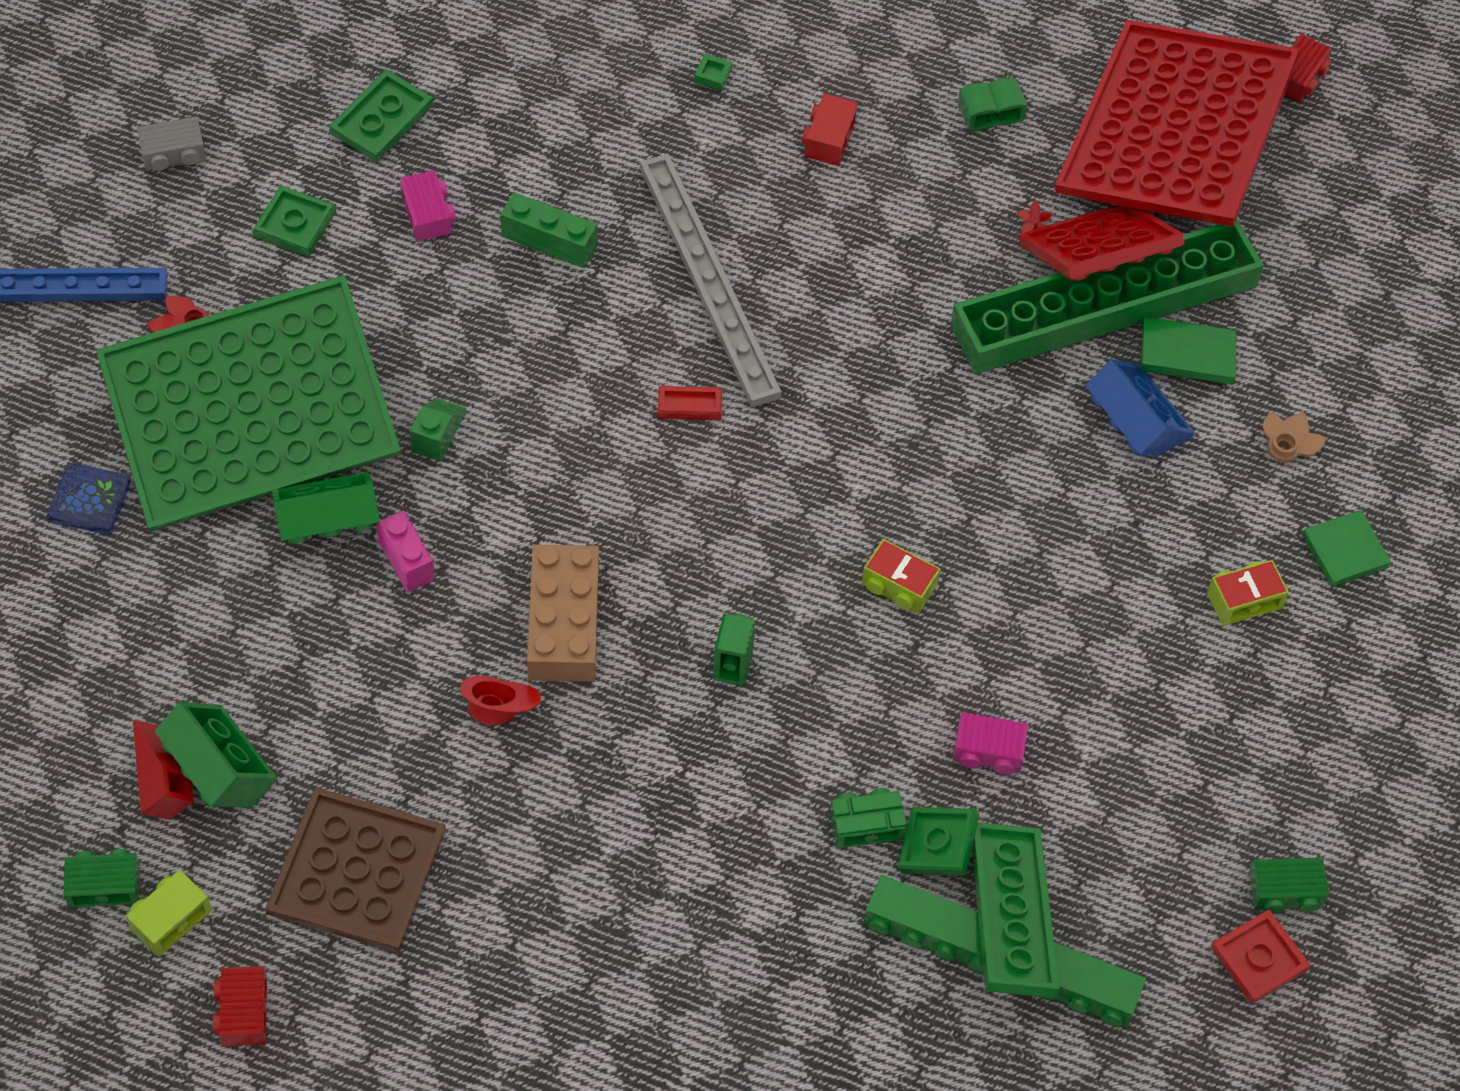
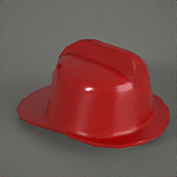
M472 676L466 678L461 683L460 692L468 701V714L483 724L499 725L507 723L514 718L516 713L534 709L541 702L539 691L523 683L504 681L488 676Z

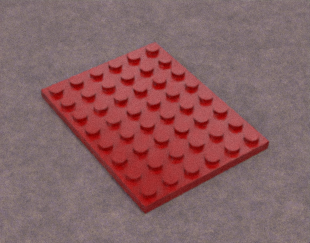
M1127 19L1055 183V193L1234 227L1298 62L1299 49Z

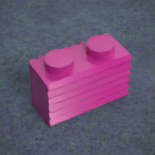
M434 170L426 171L425 173L420 172L418 175H408L406 178L401 177V195L415 240L421 241L451 234V223L456 222V216L452 203L446 205L445 198H448L445 181H439Z
M401 511L377 523L378 542L406 592L433 582L435 578L433 557H430V552H427V547L424 546V542H422L421 537L416 532V528L413 527V522H410V517H407V512Z
M961 712L953 761H958L967 768H978L980 765L992 767L1000 774L1020 772L1028 724L1020 723L1019 721L1014 722L1013 720H1001L992 716L987 717L985 715L980 716L979 714L974 715Z

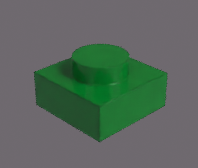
M704 54L694 75V83L722 91L732 71L733 62Z

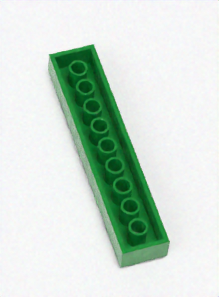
M1236 219L1234 227L1216 224L1183 234L1184 245L1173 248L1171 253L1146 256L1145 260L1138 263L1126 262L1117 265V268L1112 271L1093 272L1082 280H1071L1058 272L956 303L953 306L950 326L974 374H978L1140 324L1144 316L1159 318L1256 288L1264 265L1239 221Z

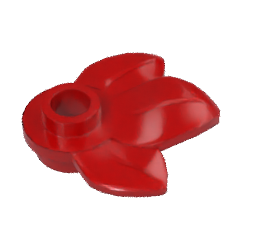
M167 296L165 302L168 314L148 322V327L152 332H157L209 316V314L203 309L195 307L191 299L181 296Z

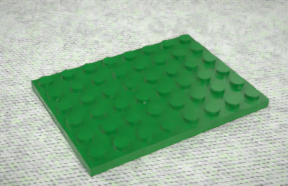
M345 275L96 350L150 532L272 495L271 490L311 483L402 455Z

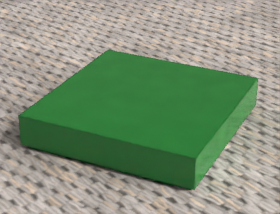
M280 185L253 228V237L309 257L335 215L336 206Z
M1362 510L1303 530L1302 537L1331 588L1387 569L1391 564V560Z
M912 807L899 859V871L902 874L966 876L980 816L978 811L967 808Z

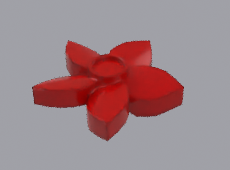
M1037 200L1031 204L1030 212L1027 210L1017 211L1018 216L1026 221L1022 225V233L1044 227L1045 225L1042 222L1048 221L1053 216L1052 213L1047 211L1040 212V205Z

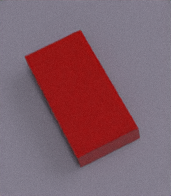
M659 386L658 419L721 420L722 388Z

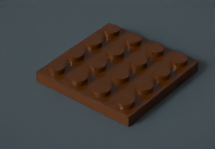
M315 787L265 907L266 914L400 953L444 838L446 824Z

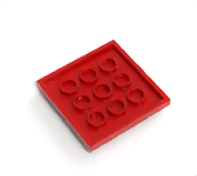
M1121 205L1111 206L1018 234L1021 247L1071 280L1085 279L1088 277V274L1097 271H1112L1117 268V265L1126 262L1138 263L1145 260L1146 256L1153 254H1168L1173 251V248L1184 245L1183 233L1142 209Z

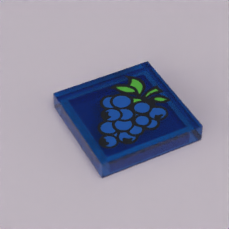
M68 462L47 513L48 522L111 535L131 484L130 475Z

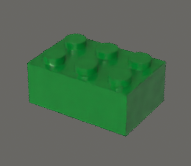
M369 472L271 490L281 541L288 540L289 544L305 542L308 540V536L321 534V537L337 536L341 534L342 529L354 528V531H364L373 528L374 523L380 522L374 487Z
M179 702L155 730V733L162 741V747L166 752L173 755L181 766L182 774L194 783L200 792V798L211 807H254L278 779L222 705Z

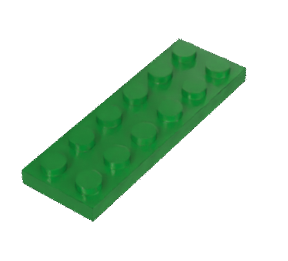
M978 822L972 846L985 991L1056 998L1059 992V980L1041 829Z

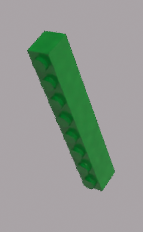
M882 874L880 875L866 908L863 924L869 926L877 934L893 935L900 938L910 947L926 948L933 951L936 956L943 960L959 961L966 964L972 971L984 974L978 912ZM1054 942L1059 992L1056 998H1040L1058 1000L1067 1004L1075 1012H1088L1101 1017V1020L1108 1025L1128 1028L1146 978Z

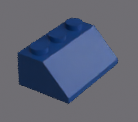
M1110 359L1085 385L1092 393V401L1099 408L1107 412L1110 416V424L1126 436L1129 440L1127 442L1128 447L1139 456L1156 457L1191 439L1196 434L1148 373L1140 371V365Z

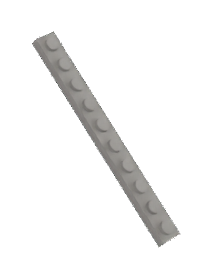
M669 153L640 161V170L751 408L781 399L779 385Z

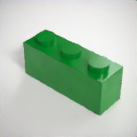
M513 192L500 214L501 237L584 269L598 247V224Z

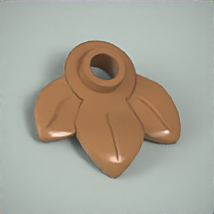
M1270 412L1263 422V432L1269 439L1268 452L1274 459L1281 462L1292 461L1297 456L1315 455L1322 449L1326 441V437L1309 433V424L1305 413L1293 415L1283 421L1279 416Z

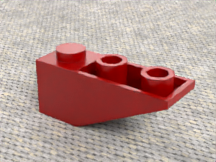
M135 720L133 722L141 814L171 820L194 802L192 781L182 774L181 766L173 755L166 752L162 747V741L155 733L159 725Z

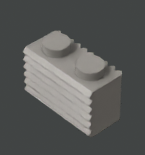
M197 116L137 127L146 171H161L169 166L174 167L181 164L194 165L199 161L204 162L206 160Z

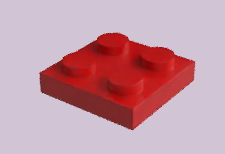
M1270 910L1263 912L1217 939L1210 947L1251 1004L1304 974L1311 966Z

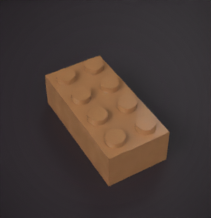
M533 544L527 653L528 680L595 682L599 546Z

